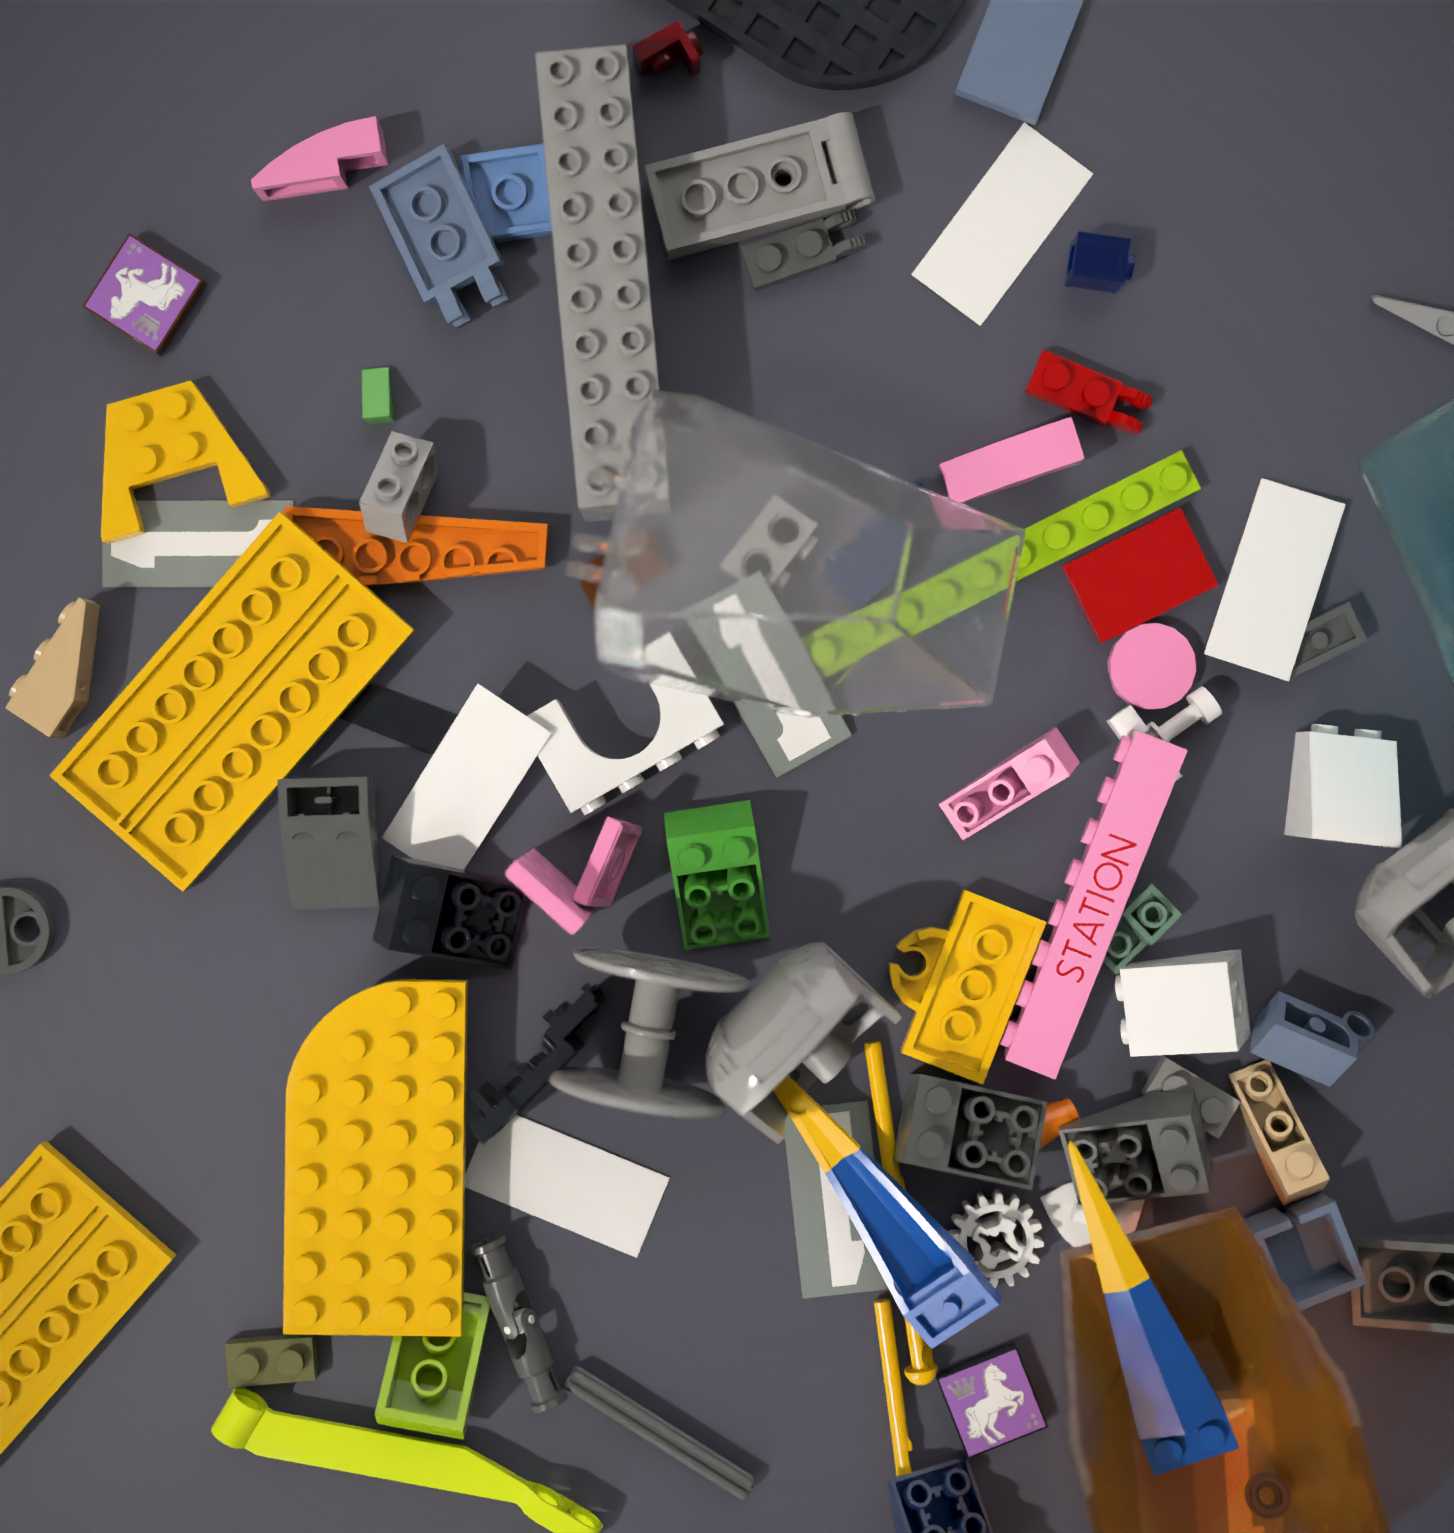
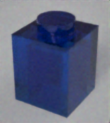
M1079 231L1070 243L1064 286L1116 293L1125 283V280L1130 281L1133 275L1135 254L1129 253L1131 239Z

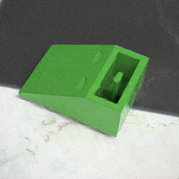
M750 800L664 813L666 840L684 949L690 950L769 938L770 931Z

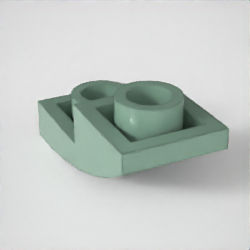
M1149 883L1134 895L1125 905L1102 962L1112 974L1117 975L1120 969L1127 965L1146 945L1152 946L1182 916L1152 883Z

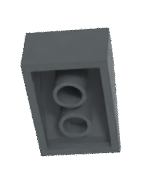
M1454 1234L1350 1236L1368 1283L1351 1291L1352 1325L1454 1334Z

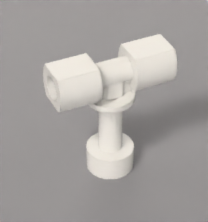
M1201 686L1186 697L1189 703L1188 707L1159 727L1154 722L1145 725L1131 705L1121 709L1106 720V722L1119 740L1122 735L1130 737L1133 729L1170 743L1171 739L1198 720L1208 725L1222 715V710L1211 693ZM1180 772L1178 773V776H1177V778H1176V781H1177L1180 777H1182V775L1180 774Z

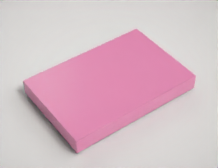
M535 848L517 859L505 872V876L570 934H575L597 908L585 906L572 900L577 886Z

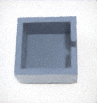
M1318 1192L1283 1206L1284 1213L1273 1207L1238 1221L1269 1302L1285 1317L1368 1284L1337 1204L1323 1192Z

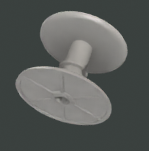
M599 947L574 948L573 955L580 963L601 971L636 979L629 1021L622 1022L621 1024L622 1029L626 1031L620 1069L589 1066L564 1067L550 1075V1083L556 1088L576 1097L625 1110L683 1118H711L723 1115L725 1113V1105L718 1096L696 1086L664 1078L669 1040L674 1039L676 1031L671 1027L675 1018L680 988L714 992H739L748 987L749 980L714 967L652 954Z

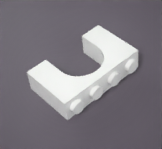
M671 633L633 654L658 699L661 714L656 736L648 747L640 753L625 759H610L593 752L583 742L562 704L557 699L527 716L551 732V735L537 756L571 813L581 809L584 816L607 803L603 795L619 787L623 794L644 782L645 780L641 773L656 765L661 772L683 759L679 753L683 748L694 743L697 749H700L721 737L716 729L723 726L724 723Z

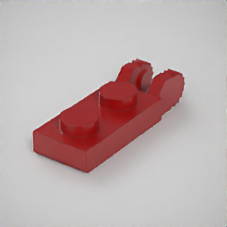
M1044 349L1040 353L1024 392L1104 426L1108 424L1132 434H1140L1143 424L1132 416L1112 411L1116 400L1118 399L1136 408L1147 410L1150 409L1153 398L1148 394L1132 387L1123 386V382Z

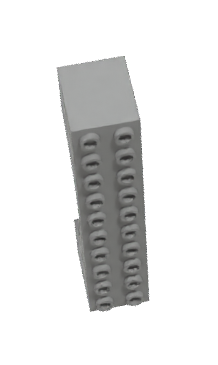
M626 45L535 53L578 508L585 522L671 514Z

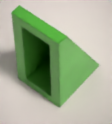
M389 367L362 370V419L368 425L395 422Z

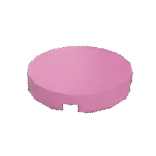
M1160 623L1141 624L1124 632L1111 648L1107 660V668L1115 693L1127 704L1149 710L1166 708L1183 698L1192 686L1196 674V660L1191 645L1175 628Z

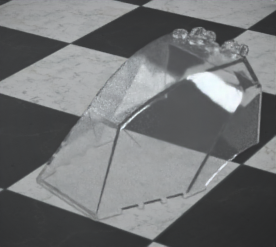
M655 390L634 420L629 447L617 443L595 441L592 454L604 460L625 462L623 476L602 470H589L586 478V483L592 486L619 491L609 540L593 535L575 534L572 546L586 552L605 553L604 566L601 569L581 562L569 563L566 575L600 582L595 604L599 662L631 681L688 691L766 709L767 711L806 718L845 714L862 715V713L888 711L907 712V710L931 708L950 709L992 706L1026 530L701 396Z

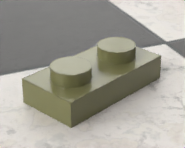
M284 1334L229 1339L224 1344L228 1388L315 1381L319 1376L316 1335Z

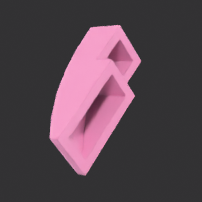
M376 116L347 122L319 132L294 145L265 166L251 179L252 189L262 202L348 189L346 171L388 165L383 129Z
M1072 417L961 455L939 464V468L951 506H955L1078 465L1085 457Z

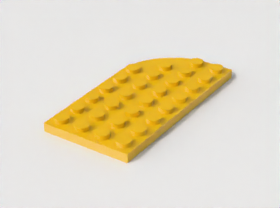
M399 979L366 988L349 997L324 1016L310 1032L297 1053L286 1087L283 1334L461 1337L463 1333L468 980Z

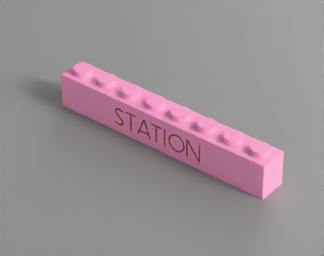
M1133 729L1130 737L1122 735L1113 760L1119 762L1113 779L1105 777L1097 796V801L1103 803L1097 820L1090 817L1081 836L1080 842L1087 844L1081 860L1073 858L1066 873L1064 883L1069 884L1070 887L1065 900L1057 899L1049 916L1048 924L1054 926L1047 942L1041 939L1035 951L1032 964L1038 967L1032 982L1024 980L1018 994L1016 1005L1022 1007L1016 1022L1011 1020L1007 1022L1001 1037L1000 1045L1006 1047L1004 1050L1005 1060L1049 1078L1056 1079L1187 754V749Z

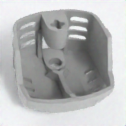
M1454 808L1446 811L1441 819L1386 861L1378 863L1366 878L1356 898L1355 918L1357 925L1426 999L1435 996L1454 983V917L1445 925L1441 932L1419 908L1448 883L1451 882L1454 885ZM1408 926H1417L1420 933L1410 941L1400 945L1394 936ZM1425 942L1434 944L1435 950L1415 963L1408 956L1412 950ZM1440 959H1447L1450 962V967L1435 978L1428 980L1422 974L1426 968Z
M824 942L809 943L778 958L777 963L727 1015L720 1018L712 1032L705 1053L707 1083L735 1112L779 1144L784 1139V1126L788 1113L778 1097H776L773 1089L793 1069L800 1072V1077L796 1080V1083L805 1092L817 1078L824 1084L829 1082L846 1065L851 1055L850 1044L884 1015L894 1024H897L902 1017ZM861 1002L868 1005V1010L852 1024L845 1025L842 1022V1017L854 1006Z

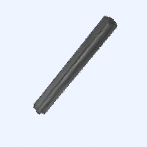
M575 1366L568 1374L564 1384L566 1390L740 1500H745L749 1496L755 1484V1479L751 1474L580 1366Z

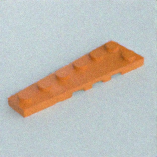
M285 506L284 514L367 587L546 570L548 524L420 515L408 543L366 532L361 511Z

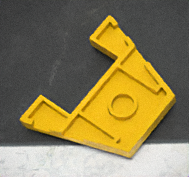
M191 380L107 404L101 517L102 542L111 544L145 534L134 494L135 489L218 465L228 504L231 507L235 508L271 497L264 482L260 480L251 467L250 462L233 441L226 427L206 398Z

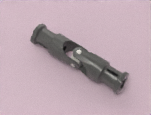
M503 1232L493 1234L472 1244L469 1247L471 1256H476L484 1276L482 1282L483 1289L504 1337L517 1375L525 1380L532 1398L530 1405L533 1413L544 1412L563 1403L568 1398L565 1388H561L552 1365L555 1363V1359L531 1303L518 1267H513L504 1244L507 1241Z

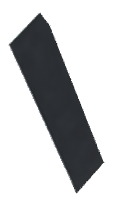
M369 683L339 718L433 755L457 715Z

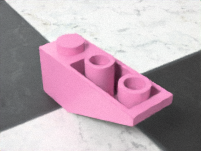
M1054 727L943 800L939 806L961 839L964 840L1069 777L1080 764V761L1057 727Z

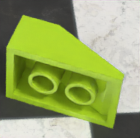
M464 1292L463 1333L461 1337L393 1336L375 1411V1418L378 1424L464 1440L491 1307L487 1296Z

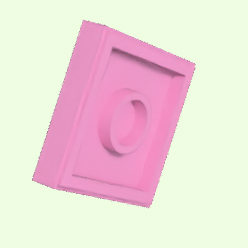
M607 817L572 900L585 906L609 907L612 905L643 832V827L628 821Z

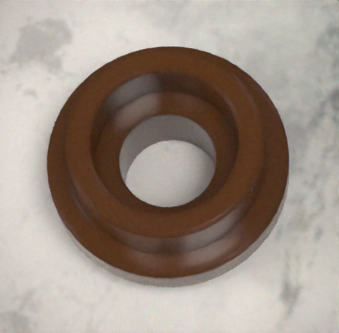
M1262 1472L1255 1474L1248 1480L1244 1496L1247 1506L1255 1515L1263 1519H1276L1287 1511L1290 1505V1491L1282 1478L1273 1473ZM1263 1487H1269L1274 1492V1501L1270 1505L1262 1503L1259 1498V1491Z

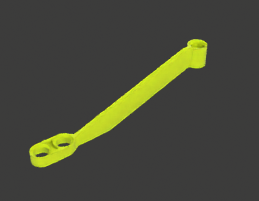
M237 1387L233 1389L211 1427L212 1434L223 1444L236 1449L245 1448L258 1456L517 1504L530 1519L554 1533H600L603 1528L599 1518L589 1510L545 1485L527 1481L467 1446L274 1411L268 1407V1404L260 1395L246 1388Z

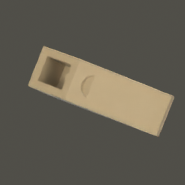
M80 597L76 602L69 603L63 609L58 618V623L61 625L51 639L47 638L39 645L33 657L36 661L27 675H22L13 684L9 692V696L12 698L5 707L51 738H65L89 700L100 605Z
M1263 1060L1229 1074L1228 1079L1236 1099L1241 1101L1239 1106L1263 1167L1282 1205L1286 1206L1323 1191L1330 1177L1271 1062Z

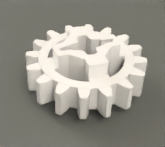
M994 1189L992 1199L989 1200L985 1198L981 1191L977 1192L978 1203L975 1205L963 1200L961 1203L966 1211L963 1216L952 1214L951 1216L953 1223L958 1229L947 1231L967 1251V1235L977 1242L978 1246L975 1250L976 1256L973 1263L987 1277L995 1289L999 1278H1004L1010 1287L1014 1286L1013 1275L1018 1272L1021 1276L1027 1278L1029 1276L1028 1270L1025 1267L1027 1262L1039 1264L1040 1261L1033 1252V1248L1044 1247L1042 1238L1033 1234L1042 1229V1226L1038 1219H1029L1034 1212L1028 1204L1018 1208L1020 1199L1013 1193L1004 1201L999 1189ZM994 1212L991 1216L979 1219L983 1214ZM1016 1219L1022 1226L1023 1242L1013 1234L1016 1227ZM1000 1232L1006 1242L993 1241L990 1246L984 1235L996 1237ZM1011 1259V1260H1010L1009 1262H1007V1263H1004V1264H1002V1265H997V1263H999V1262H1002V1261Z

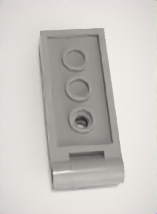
M851 112L836 113L823 119L644 165L647 184L668 260L804 225L821 218L826 219L844 211L863 208L875 201L857 128ZM783 176L787 177L791 183L781 186L775 180Z

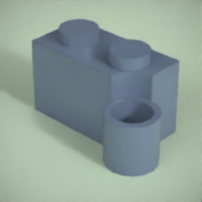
M1278 991L1253 1020L1250 1053L1331 1087L1357 1060L1358 1053L1374 1037L1375 1028L1372 1022L1360 1012L1348 1011L1341 1018Z

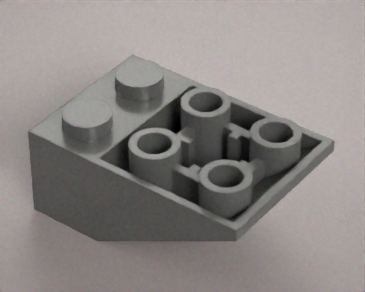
M377 777L278 779L279 827L292 910L380 907Z
M923 1074L909 1075L893 1161L1033 1190L1048 1102Z
M1194 1088L1151 1093L1059 1127L1061 1142L1078 1204L1082 1205L1068 1149L1069 1140L1075 1143L1108 1203L1204 1194L1211 1191L1213 1162Z

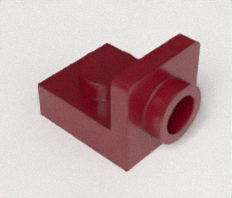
M679 20L674 21L632 46L633 61L642 76L650 71L656 74L668 69L675 63L676 56L678 55L681 56L692 76L700 72V56L703 55L700 42L692 30L685 32Z

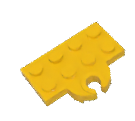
M963 889L948 929L930 926L913 930L903 937L895 947L904 953L908 951L920 952L924 958V965L918 973L906 974L897 963L889 962L888 972L892 988L903 1004L915 1010L900 1049L901 1053L983 1085L1047 922Z

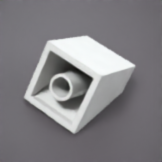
M1311 724V731L1296 732L1284 835L1401 848L1402 834L1397 741L1382 740V731L1354 729V736L1338 735V726Z
M1241 949L1132 962L1122 967L1120 975H1117L1115 978L1116 996L1118 1001H1124L1126 1017L1121 1019V1038L1123 1044H1129L1130 1057L1238 1051L1251 1036Z

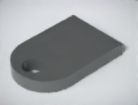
M16 886L0 887V975H10L26 971L39 964L49 953L55 938L54 917L47 903L33 891ZM27 916L34 917L40 924V934L34 941L26 939L21 933V922Z

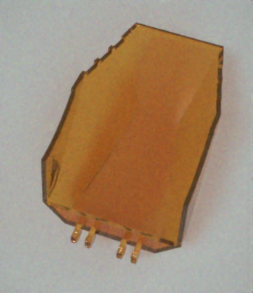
M1235 1206L1126 1234L1181 1333L1218 1394L1239 1446L1238 1449L1156 1476L1152 1472L1139 1440L1092 1243L1060 1251L1070 1448L1090 1533H1391L1368 1456L1361 1427L1363 1424L1346 1377L1341 1369H1338L1318 1339L1319 1335L1305 1319L1291 1297L1292 1293L1274 1271L1265 1257L1266 1253ZM1262 1472L1273 1473L1282 1478L1287 1484L1290 1491V1505L1287 1511L1279 1518H1260L1247 1506L1244 1496L1245 1486L1248 1480L1255 1474ZM1269 1487L1260 1489L1259 1498L1261 1502L1270 1505L1274 1501V1492Z

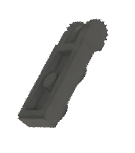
M856 209L832 215L824 221L821 218L740 247V252L754 291H760L836 264L837 259L866 248L868 243L865 235L853 236L835 246H832L828 235L838 230L849 228L858 222L859 217Z

